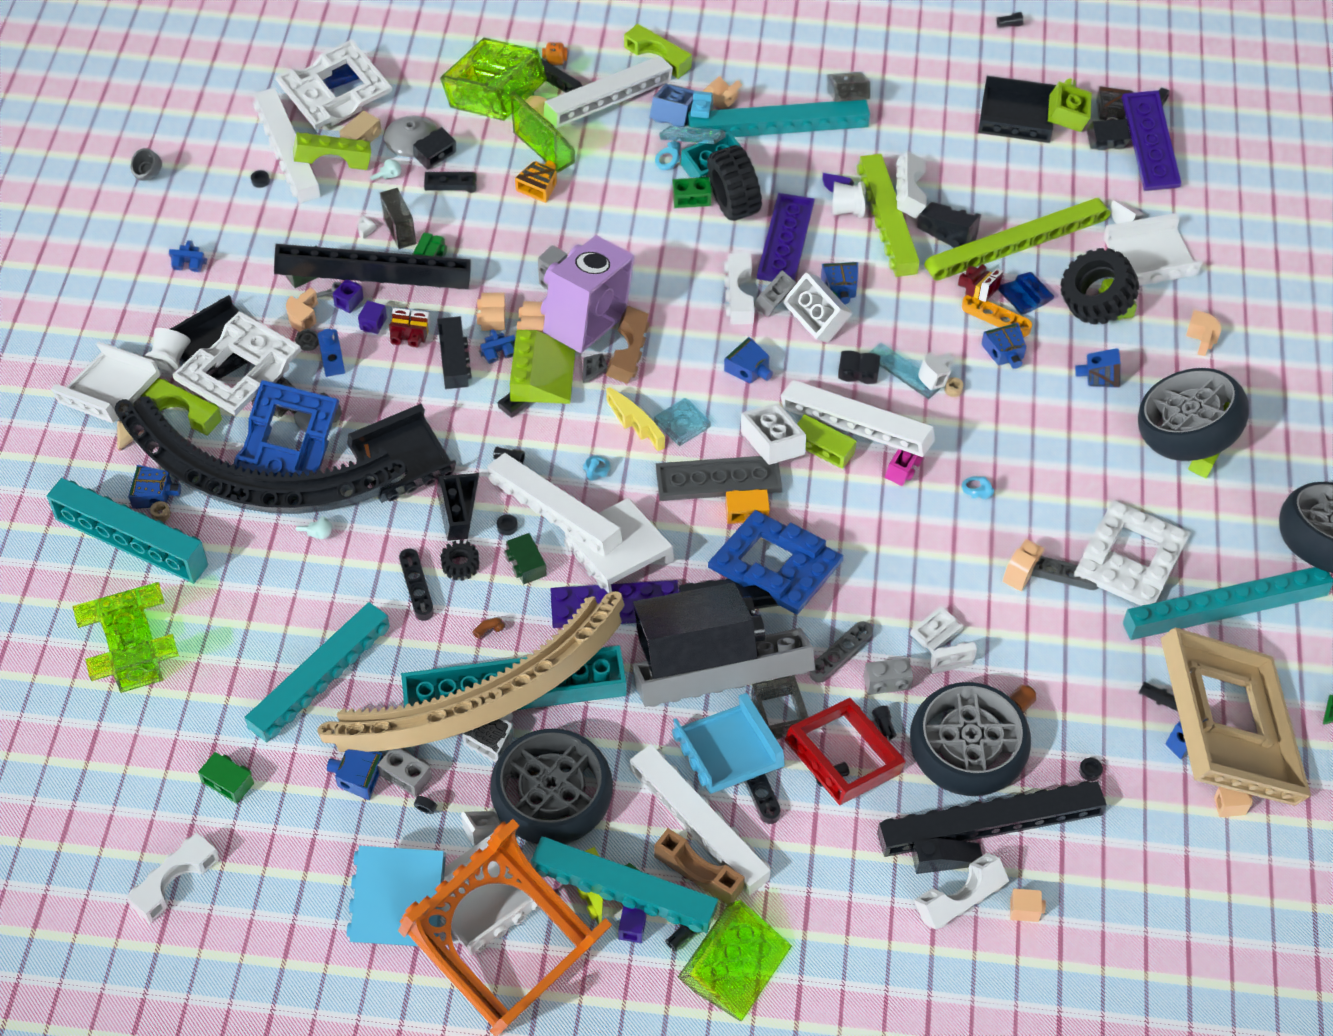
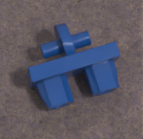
M188 240L186 245H180L179 250L169 249L168 253L171 257V267L174 270L180 271L183 270L184 262L190 263V271L200 272L203 264L207 265L208 259L204 257L203 252H199L200 248L194 246L192 240Z
M495 329L490 330V336L485 337V343L480 344L481 350L479 352L481 357L484 356L488 364L498 361L496 352L502 350L505 358L513 357L515 336L505 337L503 332L497 334Z

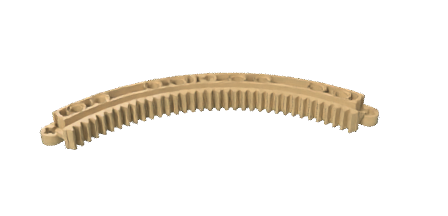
M610 592L603 597L600 604L596 602L595 597L585 598V603H581V608L577 609L578 614H573V619H568V624L563 625L564 630L557 631L558 635H552L553 640H546L547 645H540L541 650H533L534 655L527 654L528 659H520V664L513 663L512 669L505 668L504 673L497 672V677L491 675L489 681L483 679L482 684L474 683L473 688L467 686L465 691L459 689L455 695L450 692L448 697L441 695L439 700H436L434 697L429 703L427 700H424L422 704L415 702L414 706L407 704L405 708L399 705L397 709H394L393 706L388 710L382 707L380 711L374 708L371 712L369 708H366L363 712L361 708L354 712L353 708L348 712L346 708H343L336 714L339 722L328 721L318 727L319 737L324 743L336 744L339 752H345L348 749L365 752L386 751L446 739L500 719L533 702L558 686L579 670L602 648L622 623L619 614L624 607L622 595L620 592Z

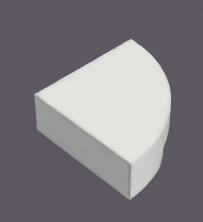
M362 216L358 221V233L364 239L375 231L377 226L374 222Z

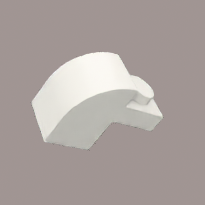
M931 352L927 353L918 373L920 380L930 390L944 387L951 373L950 367L954 356L950 352L934 356Z

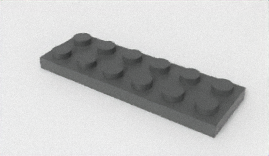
M762 456L656 463L659 501L725 497L726 492L734 490L748 491L759 489L767 490V493H782L779 463L769 465Z

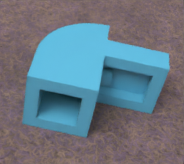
M694 91L691 117L709 118L710 110H713V92Z

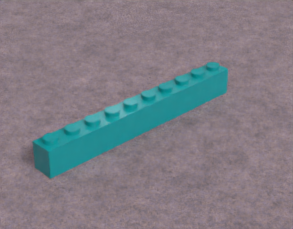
M866 99L710 110L709 118L691 117V112H688V131L690 141L711 139L728 131L734 137L865 128L869 126L870 112Z
M1316 567L1130 608L1126 611L1123 625L1130 640L1169 632L1175 627L1183 629L1328 596L1333 586V578L1329 572Z

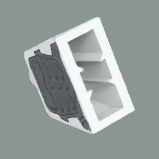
M513 713L462 733L464 745L496 763L514 737V728L512 723H510L514 717Z

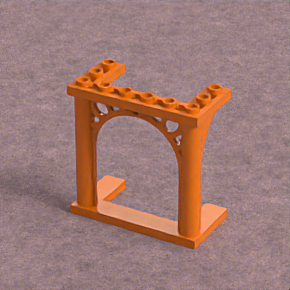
M514 819L509 823L503 821L487 841L489 846L483 851L479 848L470 857L472 861L466 867L463 864L460 865L452 873L455 876L449 882L444 880L435 888L437 893L432 898L426 896L419 904L417 901L412 903L405 910L406 913L399 921L401 926L398 929V932L404 938L407 935L411 937L492 1026L490 1032L494 1036L501 1034L612 926L605 918L591 931L546 883L520 849L515 836L519 825ZM492 861L497 862L500 867V873L497 877H491L488 873V865ZM482 867L484 878L477 880L475 875L478 876L480 874V868ZM506 868L509 870L507 873L513 876L510 879L504 877ZM487 884H506L525 892L576 946L509 1011L462 961L455 950L451 936L452 917L459 902L472 890ZM459 888H464L465 893H459ZM444 903H448L450 905V909L446 912L441 909H436L445 907L446 904ZM433 915H439L444 917L446 923L442 927H434L429 923V918ZM444 932L446 935L445 940L442 941L440 935L436 937L434 933L439 934Z

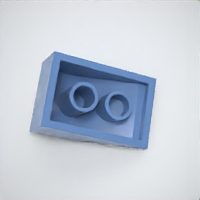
M665 83L653 97L649 118L654 119L658 123L668 122L674 127H684L688 122V112H691L695 90Z

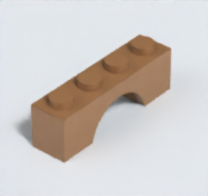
M627 305L621 316L617 331L626 339L628 348L615 350L609 360L605 376L628 384L631 377L635 378L638 371L636 363L640 361L642 356L640 348L644 346L646 340L644 333L647 332L650 322H647L649 313Z
M667 828L655 843L654 857L730 907L743 891L744 876L727 865L716 866L707 862L691 848L685 838L671 829Z

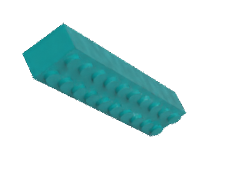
M620 645L602 647L579 670L558 686L517 710L627 696L626 677ZM528 658L401 673L404 708L407 704L414 706L415 702L422 704L424 700H427L429 703L434 697L436 700H439L441 695L448 697L450 692L455 695L457 690L465 691L467 686L473 688L474 683L480 685L483 679L489 681L491 675L497 677V672L504 673L505 668L512 669L513 663L520 664V659L526 660Z

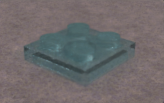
M686 397L654 416V422L679 447L711 427V422Z

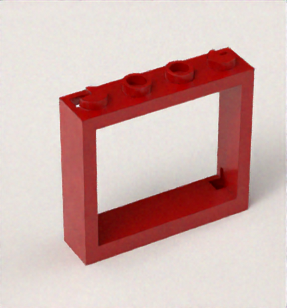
M851 698L790 726L784 739L839 806L900 775L906 763L902 755L897 752L888 739ZM842 716H845L886 764L849 784L806 735Z

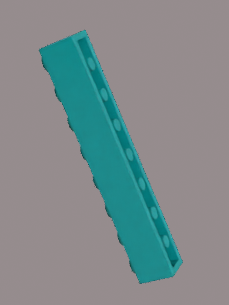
M368 602L244 717L247 728L266 743L271 738H275L287 723H291L303 708H307L319 693H323L334 679L339 678L350 664H354L365 650L370 649L375 640L387 633L390 627L388 615Z
M543 836L531 859L532 867L541 877L549 876L561 884L574 885L583 892L599 894L605 900L621 902L627 908L644 910L647 915L653 917L660 916L672 924L685 925L694 932L708 933L717 910V898Z

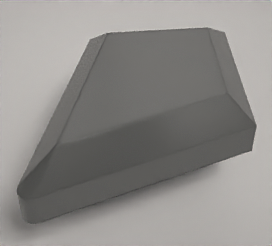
M603 353L584 357L583 383L607 371L608 366Z

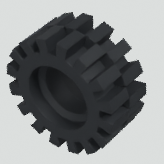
M460 540L459 544L456 541H452V546L448 543L446 548L442 549L440 556L444 574H447L448 578L453 576V580L456 581L458 577H460L461 581H464L465 576L470 579L471 574L475 575L476 570H479L480 564L478 550L475 548V545L472 544L470 546L468 541L464 544L463 540ZM463 556L468 558V561L464 564H454L452 562L456 557Z

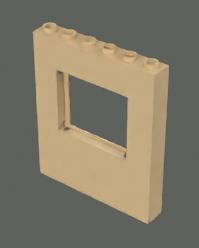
M1176 627L1161 637L1194 780L1293 806L1311 797L1273 656ZM1202 675L1246 687L1258 734L1213 722Z

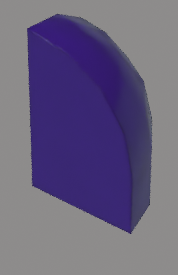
M823 172L822 180L824 186L831 192H833L834 181L854 185V181L851 178Z

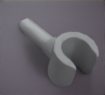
M334 282L332 289L316 293L317 298L333 295V292L342 283Z

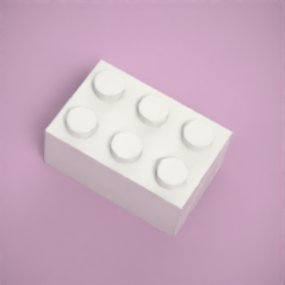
M807 272L782 301L815 339L827 343L853 314L818 276Z
M778 403L741 413V433L769 465L805 455L806 434Z

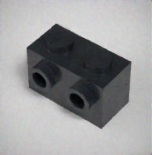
M1127 119L1092 121L1086 129L1090 149H1122L1131 140Z
M443 127L432 131L428 136L413 144L414 157L427 170L456 152V140Z

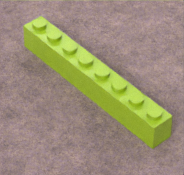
M882 154L860 156L859 164L856 166L857 174L861 175V181H864L866 185V200L870 202L871 214L875 216V226L877 229L879 228L880 241L884 242V252L889 257L890 270L894 271L895 277L918 274L920 261L903 213L897 209V196Z

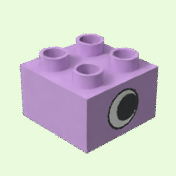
M595 235L584 245L576 244L571 249L568 257L560 264L557 262L552 263L544 276V282L548 284V294L541 305V314L545 315L543 333L580 353L597 341L620 321L627 307L635 255Z

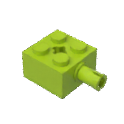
M1072 78L1066 79L1065 83L1059 81L1049 95L1048 121L1081 132L1091 118L1092 92L1077 88L1076 80H1073L1072 84Z

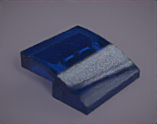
M346 63L332 70V75L322 81L329 89H333L360 78Z
M1032 272L1017 275L1015 281L1001 284L998 289L1021 315L1045 305L1054 298V295Z

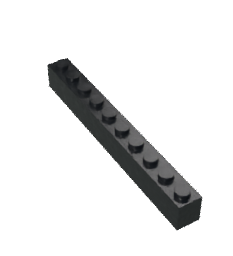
M288 244L275 245L274 274L469 289L471 259Z
M1084 781L1078 785H1063L1048 791L1041 789L1027 795L1020 793L1006 799L999 797L990 802H974L969 806H952L947 810H931L921 815L909 814L904 818L895 820L888 818L879 822L877 835L883 855L888 857L912 852L914 841L940 838L967 842L1102 816L1107 804L1099 782Z

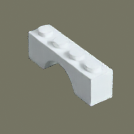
M906 151L896 162L897 209L917 218L927 206L926 194L916 184L926 172V163L924 159Z
M728 253V261H724V273H728V276H725V287H728V290H725V301L729 302V305H726V316H730V324L754 323V298L745 294L739 288L740 285L751 280V253Z
M197 832L192 837L187 838L175 853L167 856L160 867L152 870L140 885L135 886L127 896L130 906L149 924L152 923L168 908L165 902V891L169 883L177 876L185 873L203 875L219 860L216 848Z
M986 853L969 864L968 879L958 892L946 895L932 888L914 901L924 924L934 929H939L946 926L956 916L963 915L974 904L981 903L991 893L1001 890L1002 886L1009 882L1001 859Z

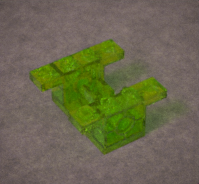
M159 582L72 606L78 628L100 622L106 636L109 652L85 659L91 681L113 675L120 693L164 681L159 662L178 657L179 654L173 634L156 639L152 638L145 609L165 604Z

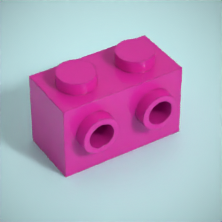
M898 449L889 463L884 478L903 487L906 480L911 481L916 471L914 467H919L924 457Z

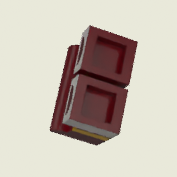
M984 264L979 268L970 265L967 268L966 274L962 273L960 275L958 286L966 288V295L986 302L1000 288L1004 271L996 268L993 272L987 271Z
M393 308L392 321L389 324L391 344L399 345L402 340H408L409 346L418 348L421 342L425 343L431 327L430 313L414 310L411 313V310Z

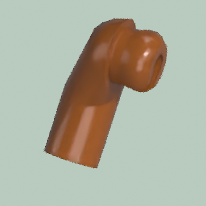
M500 617L486 619L472 633L476 638L480 639L489 629L494 628L496 632H500L505 627V623L501 621Z

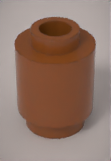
M1020 685L1009 696L1023 713L1037 700L1035 690L1029 685Z

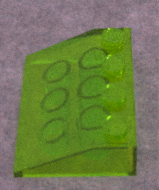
M512 91L513 133L545 162L548 160L554 162L557 173L575 163V149L567 142L556 128Z
M742 900L728 903L678 975V978L693 992L738 1021H742L792 945Z

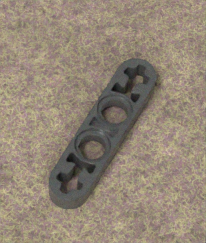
M1044 556L1040 557L1031 575L1088 590H1097L1099 588L1097 583L1090 580L1080 579V576L1071 578L1066 574L1068 571L1075 572L1078 565ZM1052 566L1056 569V572H1048L1046 567Z
M865 621L856 623L814 661L815 670L810 671V678L818 683L830 678L870 641L873 631L870 623ZM859 630L861 632H863L864 630L867 631L866 634L862 633L861 635H859ZM847 641L852 642L854 647L846 649L843 643ZM834 654L839 656L840 660L832 662L828 657ZM824 668L823 673H821V672H819L818 674L816 673V670L820 671L821 669Z

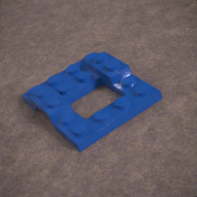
M262 380L249 416L247 438L243 448L236 455L233 464L238 468L242 466L245 470L250 468L252 471L256 469L260 473L265 471L268 475L270 471L275 475L281 472L283 476H285L286 472H289L291 476H293L294 472H297L300 476L302 471L309 475L311 470L316 475L318 469L321 468L329 444L327 438L340 401L336 398ZM276 406L311 415L300 451L267 443L272 430L270 424Z
M754 510L710 559L708 568L743 587L756 585L770 593L779 606L798 615L843 562L844 555L827 547L826 540L791 522L786 526ZM760 538L793 554L777 573L757 562L752 566L741 560Z

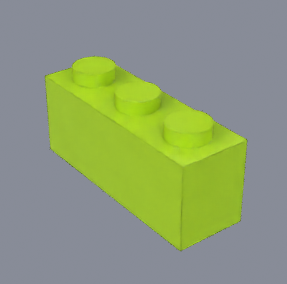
M805 414L797 423L806 434V451L841 469L846 466L855 454L857 441L852 437L844 435L833 427L827 426Z

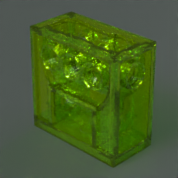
M483 37L440 77L450 108L505 121L547 80L538 49Z

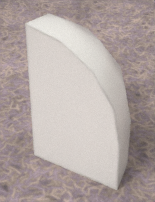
M1112 201L1111 215L1116 223L1143 219L1145 214L1120 201Z

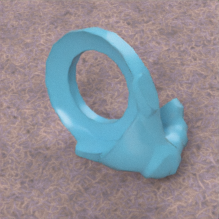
M668 142V147L657 153L655 164L659 169L669 170L677 162H680L679 142ZM665 153L672 155L670 163L661 164L659 162L661 155Z
M601 456L588 457L583 464V470H586V476L590 481L596 480L600 476L606 477L611 467L610 462ZM599 460L603 461L606 465L605 467L597 468L600 463Z
M985 476L969 477L962 482L963 492L971 495L973 499L978 497L988 499L994 494V488ZM973 480H978L981 484L976 489L968 488L966 485Z

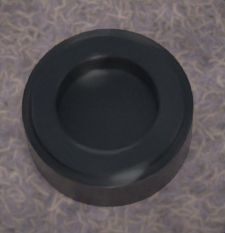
M264 170L253 172L251 174L252 185L257 188L266 187L270 183L268 172Z
M505 514L498 518L497 530L500 534L512 535L517 531V519L513 515Z
M1095 758L1084 759L1079 767L1081 777L1088 781L1099 779L1103 771L1101 762Z
M417 796L414 802V807L426 814H434L438 806L433 800L424 796Z

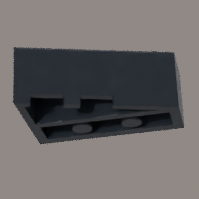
M931 202L919 214L917 228L956 248L977 239L981 214L976 213L972 215L966 213V210L956 211L952 210L950 206Z
M461 316L438 318L445 389L469 387L468 379H472L471 367L466 366V364L470 363L469 352H465V349L468 348L467 337H463Z
M479 473L439 476L437 496L447 541L468 539Z

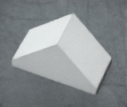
M473 811L461 814L463 830L473 846L494 833V830L501 824L494 811Z

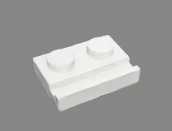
M940 606L911 629L910 635L925 648L927 647L931 650L930 652L932 653L961 632L964 625L959 624L956 618Z
M963 642L956 646L940 647L934 650L931 656V665L929 666L931 674L973 666L972 661H974L977 651L975 643Z

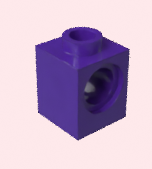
M345 280L333 292L334 306L348 313H351L364 299L362 286L351 280Z
M367 300L358 316L360 330L378 335L387 319L385 305Z
M623 905L618 929L619 940L642 943L647 918L644 910L638 908L631 909Z

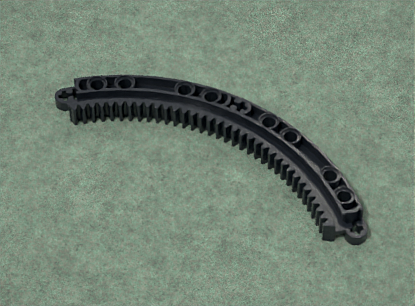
M149 396L141 397V402L135 406L127 399L119 400L115 405V413L130 436L152 460L169 472L172 477L209 498L242 509L281 514H301L337 509L381 495L382 491L395 486L394 483L405 478L408 472L407 466L403 461L399 459L392 460L387 451L381 447L379 448V454L372 451L371 458L367 455H364V461L357 458L355 465L352 461H349V467H346L343 463L340 470L334 466L332 472L329 468H326L325 473L318 469L316 475L312 470L309 472V475L302 471L300 476L297 472H294L293 476L286 472L285 476H283L281 472L275 475L270 471L268 475L265 471L260 473L256 469L254 471L250 468L245 470L242 466L238 468L235 464L230 465L227 461L223 462L219 458L216 459L213 455L210 456L207 452H203L200 448L191 444L168 423L156 406V403ZM124 406L128 407V408H127V411H128L129 415H126V414L123 412V407H124ZM144 430V433L138 436L139 432ZM159 447L158 451L153 453V450ZM395 466H398L400 468V473L397 474L396 472H394ZM199 476L198 480L192 483L193 478ZM376 481L374 487L368 488L369 483ZM216 486H220L217 492H213ZM353 490L350 496H344L346 491ZM271 498H275L272 504L267 505ZM299 498V502L296 505H291L293 500Z

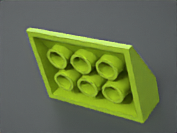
M516 330L510 376V401L570 404L576 350L537 330Z

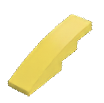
M611 387L606 388L607 402L624 429L632 426L641 440L649 438L657 451L665 449V436L655 422L627 397Z

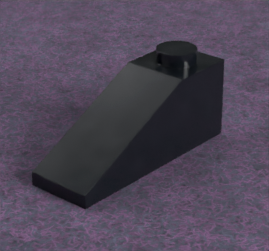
M940 838L914 841L911 853L916 874L969 868L970 863L982 856L979 843Z

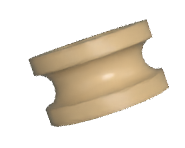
M956 377L949 378L945 385V393L950 397L960 396L963 390L962 380Z
M158 501L150 508L153 520L164 522L170 518L171 512L167 503ZM163 510V513L158 514V511Z

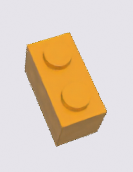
M754 489L726 492L727 524L744 523L754 510L769 517L770 509L767 490Z

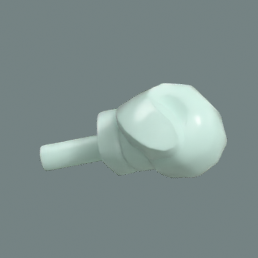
M387 159L384 162V166L380 168L381 172L370 176V178L375 180L383 176L385 180L397 177L401 173V166L398 161Z
M322 516L318 522H310L309 526H296V531H307L308 536L317 539H327L333 526L326 517Z

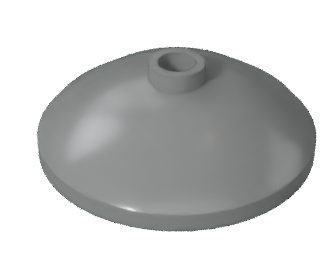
M404 116L393 121L386 128L384 140L387 148L394 154L403 157H414L413 144L438 129L432 121L424 117Z

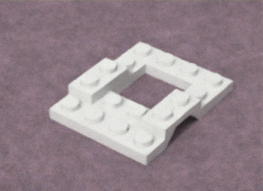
M352 39L321 54L312 66L301 71L292 68L276 76L277 83L315 130L328 123L330 126H333L361 112L362 106L392 92L391 85ZM347 63L364 84L335 97L322 80L331 76L332 70Z
M239 311L225 324L220 339L210 348H200L173 374V378L175 381L236 416L257 395L262 380L276 383L289 370V363L301 352V347ZM232 353H235L256 366L233 388L206 374L212 366L218 368Z
M1112 500L1101 523H1099L1084 551L1083 557L1075 570L1074 577L1080 576V579H1087L1097 583V587L1141 606L1156 603L1191 532ZM1123 527L1161 543L1149 567L1111 551Z

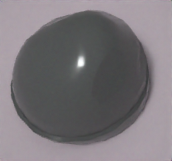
M142 148L136 151L132 157L131 172L140 181L151 180L159 174L162 168L161 158L151 149Z

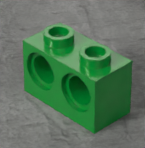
M709 177L672 179L674 208L711 206L712 193Z

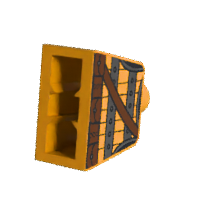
M550 160L545 164L537 161L532 162L515 177L516 191L547 203L557 184L555 163Z

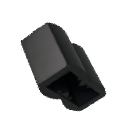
M851 350L841 351L838 378L846 382L877 383L881 356L874 353H859Z

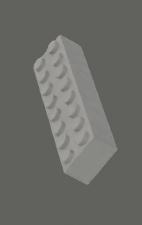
M797 628L765 635L764 641L756 642L758 659L657 679H653L647 661L632 664L635 686L644 706L655 707L661 703L678 702L684 698L700 697L703 694L712 692L719 693L726 689L742 688L745 685L760 684L776 678L784 679L790 675L806 674L808 671L815 670L813 646L803 630Z

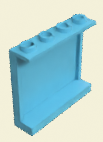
M747 693L739 695L738 706L684 726L680 725L677 718L673 719V737L676 742H680L683 755L689 757L690 766L693 771H697L701 786H706L710 794L785 766L783 749Z
M359 846V850L354 853V865H357L356 875L352 876L351 888L355 889L354 899H350L349 913H352V922L347 925V937H350V942L418 946L409 935L404 938L398 932L401 926L399 921L406 913L405 910L412 903L417 901L419 904L426 896L432 898L437 893L435 888L444 881L446 852ZM431 916L429 923L434 927H440L441 916Z

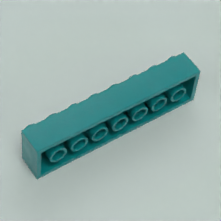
M61 478L46 495L55 520L190 583L195 584L208 567L202 542L197 537H190L177 528L173 529L166 526L160 520L155 521L142 512L138 513L131 510L125 504L120 505L107 496L98 495L90 488L85 489L79 486L75 481Z

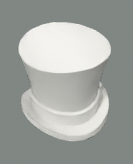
M834 181L833 216L845 213H853V215H857L859 218L864 216L866 194L864 181H859L858 185L854 186Z
M156 328L154 330L152 351L145 354L144 358L153 359L159 369L176 372L181 367L179 360L191 340L186 335L177 331Z

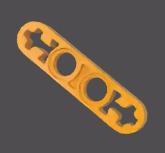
M969 295L963 297L961 307L964 312L997 327L1011 325L1015 322L1019 324L1023 337L1030 334L1032 322L1028 318L989 301L984 302ZM989 309V310H991L993 313H992V314H986V313L983 312V310ZM1007 317L1010 321L1004 322L1000 318Z

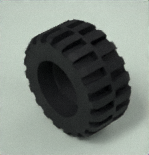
M738 145L712 152L707 159L708 175L716 201L724 216L728 220L736 221L757 214L761 210L762 195L758 177L747 152Z
M1097 248L1096 251H1086V254L1077 256V259L1075 261L1072 260L1068 265L1069 268L1065 269L1063 273L1064 278L1061 279L1060 283L1061 295L1073 315L1084 323L1089 322L1090 324L1098 325V322L1106 324L1110 320L1115 321L1118 319V316L1125 315L1128 312L1127 309L1134 305V299L1138 297L1139 281L1137 274L1127 257H1124L1119 251L1115 252L1114 249L1110 248L1106 250L1104 248ZM1105 277L1114 278L1111 286L1104 292L1091 296L1085 295L1087 289L1095 281Z

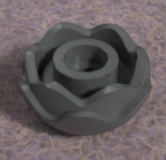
M307 328L297 333L295 342L301 347V350L311 351L319 345L316 331Z

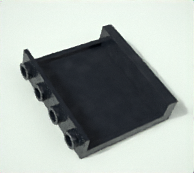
M987 75L978 133L1050 143L1053 123L1048 121L1049 95L1056 85Z
M230 295L170 328V330L186 335L191 340L180 358L183 364L200 348H210L221 337L225 324L239 312L233 305ZM232 353L218 368L212 366L206 374L216 380H220L249 361Z
M418 404L348 434L347 444L356 460L359 458L361 461H364V455H367L364 444H368L370 457H372V451L379 454V448L381 447L387 451L392 460L399 459L407 466L408 472L406 477L394 483L395 486L382 491L381 495L378 496L381 503L393 501L404 493H412L422 485H430L439 476L452 475L455 470L456 461H450L424 417L425 409L422 404ZM398 466L394 467V472L397 474L401 472ZM376 481L370 483L372 487L376 485Z

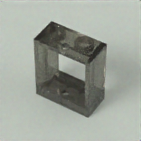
M862 71L827 74V92L834 102L870 99V81Z
M394 188L380 192L383 220L398 250L415 245L413 217L399 189Z
M795 675L752 684L751 696L753 703L776 740L786 736L790 726L808 718ZM791 695L798 719L769 725L762 701Z

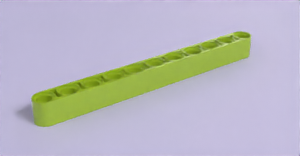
M1094 198L933 255L925 261L924 267L935 281H939L967 271L970 265L978 267L1101 223L1110 216L1111 212L1100 198Z

